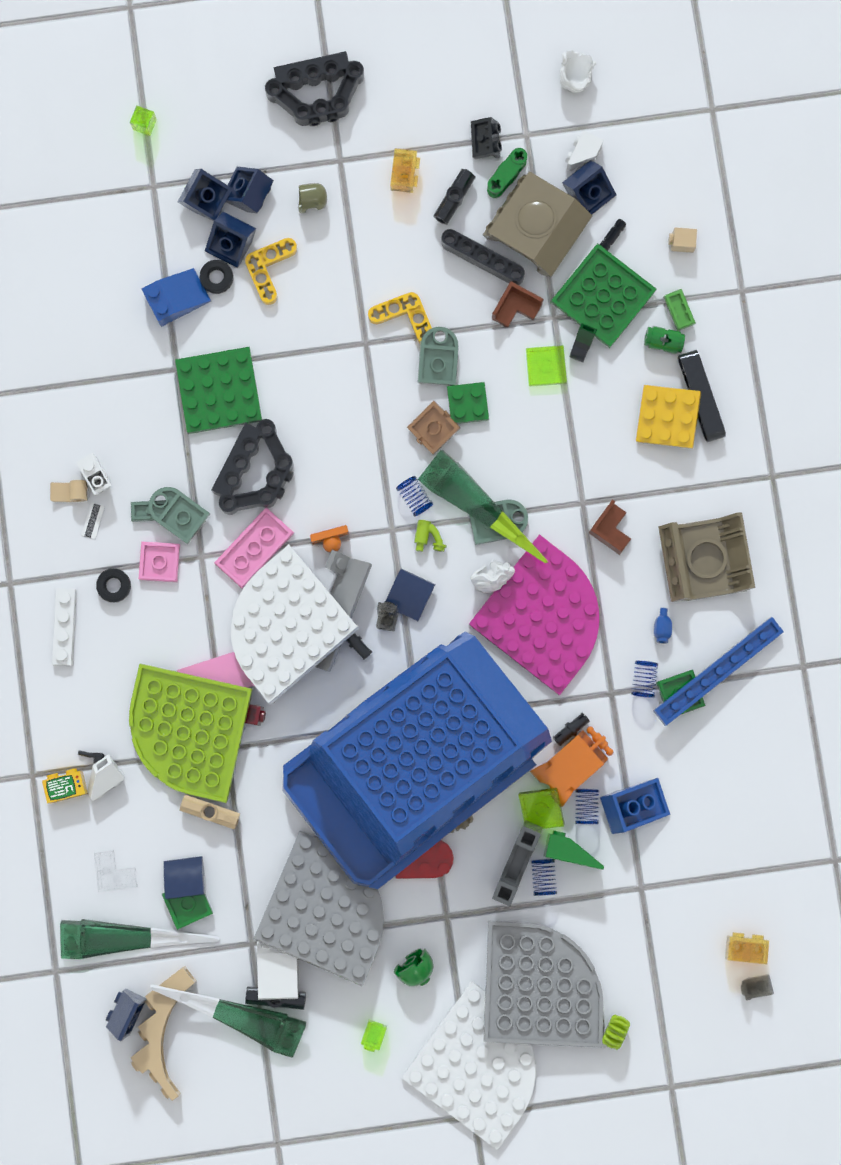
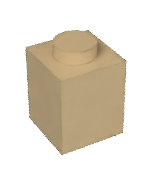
M675 227L673 232L669 233L668 245H671V251L694 253L697 229Z

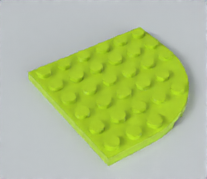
M139 664L130 703L129 727L131 729L132 742L140 760L153 776L172 789L189 795L227 803L253 689Z

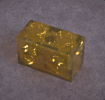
M395 148L390 183L391 191L413 193V188L417 187L418 176L415 175V171L420 168V158L417 157V151Z
M733 932L732 936L727 935L725 959L767 964L769 940L764 939V935L752 934V938L744 937V933Z

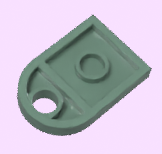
M434 327L423 335L420 342L417 383L456 385L458 340L456 335L448 328ZM437 331L445 334L444 341L438 342L435 339Z
M173 487L158 489L149 500V512L152 518L187 545L210 515L208 511ZM158 496L166 498L164 505H156L155 500Z
M508 499L468 507L475 545L507 539L490 528L502 512L508 516L522 533L528 523V513L525 507L515 500ZM516 512L522 513L524 516L523 521H514L513 514Z

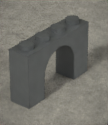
M527 820L524 821L492 899L511 906L524 871L541 836L543 827Z

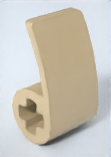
M72 480L70 483L51 482L50 500L52 502L87 501V481Z

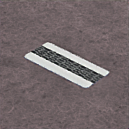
M90 503L81 532L82 536L96 538L105 509L104 506Z

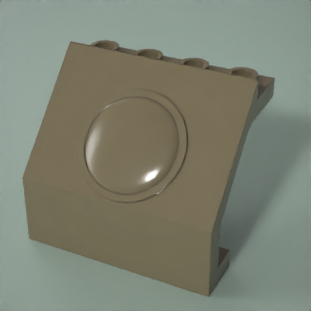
M529 171L527 175L524 174L518 179L517 185L508 194L507 200L497 210L492 222L486 226L483 236L488 240L505 244L532 261L538 267L536 271L541 275L552 277L592 218V215L574 197Z
M742 512L716 519L686 524L671 522L658 526L671 602L691 601L745 592L756 588Z

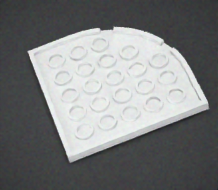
M288 544L259 569L241 591L233 611L231 640L240 667L267 702L272 704L353 635L359 627Z
M471 981L402 1076V1079L498 1150L523 1115L531 1099L536 1074L535 1056L531 1044L483 1042L485 990Z

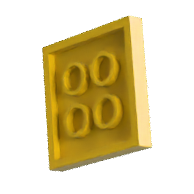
M644 385L636 442L693 449L701 391Z

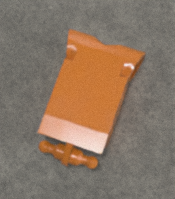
M592 726L587 728V733L592 736V740L582 730L546 763L530 770L540 783L550 786L552 797L561 807L564 806L573 791L608 760L607 756L600 749L605 750L608 756L614 753L613 749L608 746V742L605 740L606 737L596 733Z

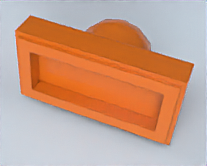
M344 525L311 534L310 538L312 544L323 542L324 550L331 553L332 550L338 551L341 548L339 537L349 535L347 526Z

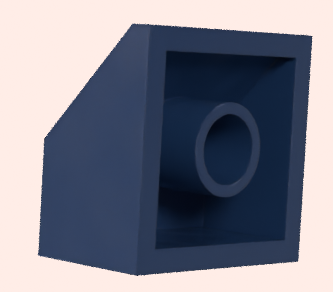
M592 160L562 182L567 193L574 197L591 215L617 195L603 167Z
M237 166L228 183V186L233 189L226 203L246 212L258 213L263 206L267 194L271 190L274 180L259 169Z
M195 169L177 202L189 210L214 221L233 188L203 169Z
M222 212L213 222L205 252L238 268L252 243L256 228Z

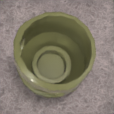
M322 184L299 185V213H306V210L310 208L321 210L326 206L327 192Z

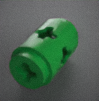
M657 326L647 327L644 338V345L648 346V348L662 349L673 354L681 353L685 342V334H681L680 331L665 330V328ZM666 335V338L669 339L668 343L665 342L663 345V342L660 341V338Z

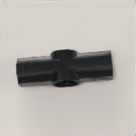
M461 169L452 186L448 188L444 199L433 215L438 222L448 225L455 211L462 204L464 196L476 178L469 170ZM457 194L459 198L453 200L450 198V195Z
M247 986L245 1004L304 1010L306 992H298V999H281L279 1003H273L271 999L258 1000V987Z

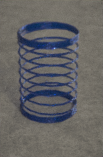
M412 476L396 487V490L400 491L416 480L418 482L417 477ZM421 488L418 492L414 493V494L411 495V496L413 497V496H415L417 493H419V492H421V491H424V492H425V490H422V488ZM422 493L421 495H419L418 497H416V498H414V499L416 500V499H418L420 496H422V495H424V494ZM425 496L423 499H428L411 510V512L415 511L413 513L414 517L425 512L433 505L429 497ZM421 499V500L415 502L414 504H415V505L418 504V503H419L420 501H422L423 499Z
M640 660L635 661V664L637 665L652 666L658 669V663ZM634 667V668H636V669H645V670H650V671L656 670V669H646V668ZM642 677V678L652 679V678H656V677ZM633 680V681L651 683V682H656L657 680H655V681ZM632 684V685L645 686V687L656 686V684H654V685H638V684ZM632 688V689H635V690H643V691L656 690L655 688H653V689H636V688ZM631 692V695L654 698L655 692H652L653 694Z
M576 789L575 792L583 794H595L599 793V790ZM595 794V795H580V796H598L599 794ZM592 798L586 800H599V798ZM575 800L577 802H588L585 800ZM575 804V805H576V806H585V805H591V804ZM576 808L575 810H581V809H596V808ZM599 811L579 812V813H598ZM590 815V816H585V817H599V816H598V815ZM575 817L576 819H586L584 817ZM597 819L575 821V824H599Z
M555 859L531 861V864L534 865L555 863ZM531 865L532 867H543V868L555 867V866H534V865ZM532 869V871H546V872H554V871H556V870H536V869ZM535 875V876L548 877V876H556V875ZM532 878L533 880H542V881L556 880V879H534V878ZM533 882V884H545V885L557 884V883H536V882ZM557 887L538 888V889H540V890H547V889H556ZM533 891L534 896L557 894V891Z

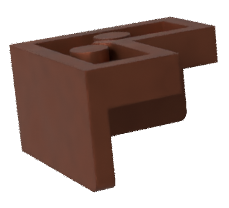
M510 281L492 313V320L508 328L518 312L534 321L543 305L544 299Z
M612 499L589 531V534L620 555L631 538L616 528L627 512L614 504L616 501Z

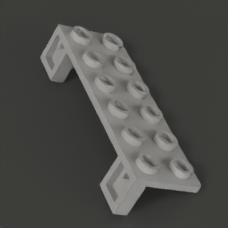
M332 550L325 568L338 575L330 594L349 617L352 618L372 564L350 558L338 551ZM340 646L315 667L330 672Z

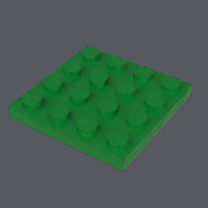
M597 243L550 303L579 325L583 323L597 329L594 337L611 348L657 289Z
M250 347L175 359L188 434L243 425L245 422L248 424L262 420Z

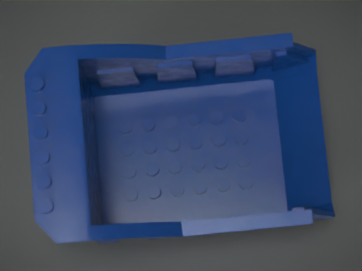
M463 632L449 645L440 644L359 704L330 730L316 737L311 745L284 764L282 791L353 884L378 890L457 826L534 768L537 764L533 761V758L548 746L552 739L547 726L478 639L472 634Z

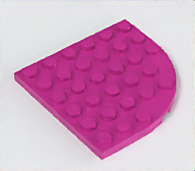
M539 534L532 544L547 559L548 563L542 562L526 551L514 566L515 573L501 589L494 591L469 625L560 696L589 658L594 648L599 630V607L594 589L583 570L571 558Z

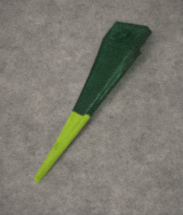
M440 450L418 480L431 492L492 528L542 562L548 563L547 559L459 462H456L444 450Z

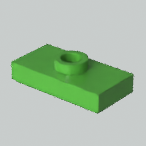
M682 289L664 295L663 298L677 331L696 324Z

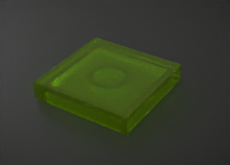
M564 345L526 348L529 386L567 383Z
M557 788L519 793L518 796L524 821L527 820L543 827V829L564 827L565 822Z

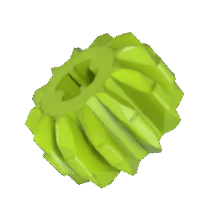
M613 1015L603 1034L602 1043L611 1049H620L629 1030L630 1022L622 1016Z

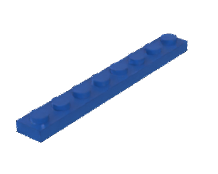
M770 617L655 708L653 712L663 725L667 726L784 631L775 619Z

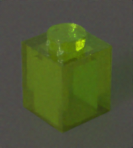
M136 105L130 124L134 131L150 136L157 118L154 111Z
M368 1020L361 1041L365 1050L375 1052V1049L380 1050L387 1025Z

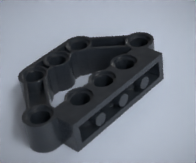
M346 51L273 67L276 78L266 82L265 92L268 100L277 103L292 115L298 125L317 126L325 121L335 122L348 114L349 104L357 86L364 80V67L358 61H348ZM330 68L336 70L334 73L327 72V70ZM354 70L359 72V74L355 76L351 75L350 73ZM312 72L318 74L316 77L309 76V74ZM294 76L299 77L298 81H291L290 79ZM344 76L336 95L327 101L325 99H317L313 104L308 105L287 90L288 88L299 90L306 84L317 86L324 80L335 82L339 77ZM273 88L279 89L277 93L270 92ZM338 103H342L344 105L342 108L339 109L335 107V105ZM320 107H324L326 109L322 113L317 111V109ZM302 111H305V112L308 113V114H307L306 116H304V117H301V116L298 115V114H299L300 112H302Z
M262 419L256 427L245 422L211 489L214 494L220 496L219 507L225 514L233 515L240 510L261 506L270 508L274 506L277 499L281 500L285 493L284 486L286 482L289 483L294 474L292 472L294 463L291 456L285 452L277 436L276 426L273 421ZM270 426L272 430L268 434H263V427ZM260 439H264L275 460L274 470L270 471L266 476V486L257 491L232 495L234 490L241 487V477L243 473L248 472L250 469V459L258 453ZM247 443L255 444L254 449L251 451H246L245 445ZM282 459L289 461V464L284 468L279 466V462ZM239 460H245L246 465L243 468L236 466ZM232 476L238 479L234 485L228 484V479ZM273 476L280 477V482L274 485L270 483V479ZM270 493L272 495L271 499L266 502L263 501L262 495ZM227 500L234 501L232 508L227 509L224 507Z

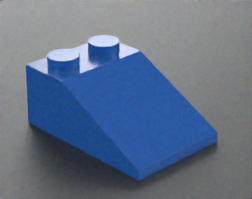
M194 268L157 280L141 288L161 327L211 302Z
M659 778L600 797L612 834L624 833L670 815Z

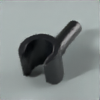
M78 751V755L93 758V764L105 757L103 753Z

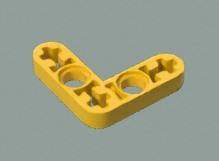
M292 238L282 239L251 252L245 258L247 269L260 299L266 305H271L277 300V293L266 267L295 255L297 245ZM289 243V245L292 246L291 251H288L287 249H282L286 248L285 244ZM279 246H280V249L282 250V254H283V255H281V256H280L279 250H278V248H277V247H279ZM269 250H274L277 253L274 259L266 257V253ZM252 258L258 260L257 266L259 270L257 271L255 270L253 264H249L251 263ZM259 274H264L267 277L264 283L256 281V277ZM266 286L269 293L272 294V299L268 300V298L265 297L266 293L264 291V288Z
M414 292L406 293L375 305L368 311V318L373 324H381L407 314L419 343L422 339L421 328L425 326V332L432 328L422 302ZM408 298H412L413 300L416 299L414 306H412L410 303L406 304L405 309L403 310L402 304L400 302L401 300H403V304L409 302ZM391 304H397L399 306V311L396 313H391L389 311V306ZM383 307H386L388 316L385 317V313L379 315V319L371 317L374 315V311L381 313L383 312ZM416 314H421L424 320L418 324L413 321V317Z

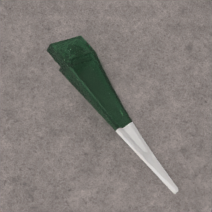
M86 919L81 921L61 920L60 923L62 959H85L152 947L218 942L220 939L217 936Z
M150 985L151 990L196 1009L246 1035L269 1050L293 1058L306 1027L305 1021L289 1017L286 1013Z

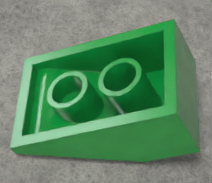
M554 830L553 834L548 833L544 857L604 870V865L572 839L565 837L566 833Z

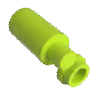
M418 520L414 543H417L416 551L423 552L424 545L428 543L429 533H431L436 541L432 545L434 546L433 550L444 552L447 545L443 544L438 529L430 521Z

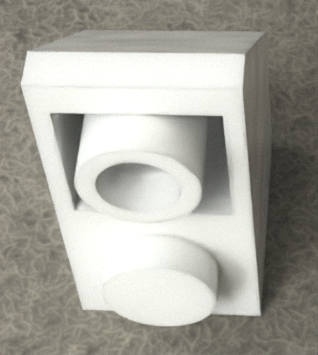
M584 130L581 136L577 135L573 144L575 149L573 152H569L565 160L568 163L567 170L571 171L582 167L590 160L595 162L604 139Z
M93 453L76 462L94 495L111 487L104 469Z
M109 754L92 766L87 789L92 801L103 797L108 790L117 787L125 779L121 769Z

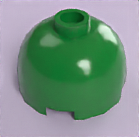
M425 948L423 951L417 949L405 957L406 961L402 966L398 964L394 969V974L397 978L408 986H423L430 981L434 968L433 960Z

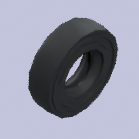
M211 260L203 265L199 278L201 285L206 291L220 294L230 288L234 275L231 267L226 262ZM219 270L223 273L224 278L220 283L216 284L210 281L209 275L212 271Z
M110 568L99 575L96 581V589L99 596L105 601L119 602L128 596L131 589V581L124 571ZM112 578L118 579L121 583L120 589L115 593L109 592L106 588L107 581Z

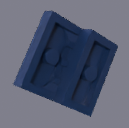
M401 568L384 606L419 621L436 584Z
M203 856L164 861V891L166 900L205 895Z

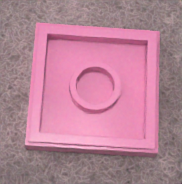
M141 541L138 579L177 582L180 544Z

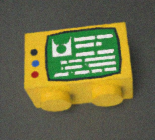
M77 768L65 771L66 775L58 776V773L47 775V779L42 780L47 803H55L88 794L83 771H77Z

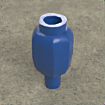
M660 608V616L656 618L654 623V637L657 639L656 642L661 644L668 643V639L672 635V621L667 616V608Z

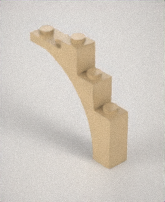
M184 966L159 986L185 992L197 981L186 966ZM151 991L145 996L147 999L145 1002L156 1013L138 1026L140 1037L144 1041L147 1040L149 1044L131 1057V1064L137 1072L140 1071L142 1074L149 1069L151 1079L155 1083L158 1082L162 1087L161 1092L163 1095L173 1101L181 1093L169 1078L164 1060L163 1043L166 1024L177 1001L158 992Z

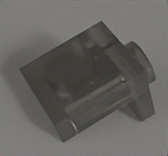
M378 602L376 628L394 632L399 615L397 605L391 602Z
M769 974L749 977L742 981L741 992L745 996L746 1001L774 994Z

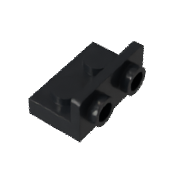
M492 117L471 121L472 157L474 159L489 156L500 158V152L502 151V144L499 138L501 126Z

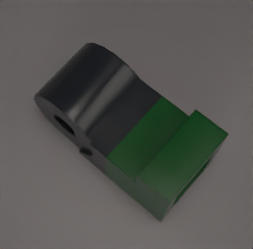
M581 323L569 356L570 358L584 362L597 329Z

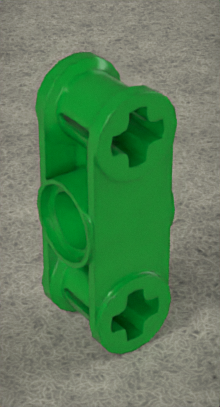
M515 148L489 179L487 193L490 197L499 198L526 166L527 152L523 148Z

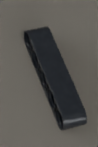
M447 229L442 233L441 243L445 250L507 283L511 281L520 285L523 282L525 270L521 265L453 229ZM447 237H453L455 241L453 243H447L445 239ZM467 245L471 247V250L464 252L461 248ZM484 254L488 259L481 261L478 259V256ZM497 263H502L504 265V268L498 270L495 268L494 265ZM513 272H519L521 277L515 279L511 276V274Z
M693 350L678 355V362L687 389L701 391L698 421L706 442L726 437L725 428L698 351Z

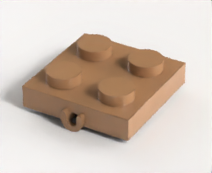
M433 401L407 428L415 435L417 442L420 445L423 444L434 455L460 429V426L450 417L451 415L446 410L444 411L436 401Z

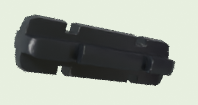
M618 219L605 236L604 241L602 240L599 245L608 251L610 245L615 242L621 231L626 227V222Z

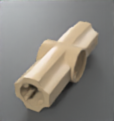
M188 795L184 796L179 810L234 830L240 817L238 812ZM209 806L215 810V814L211 818L205 814V810Z

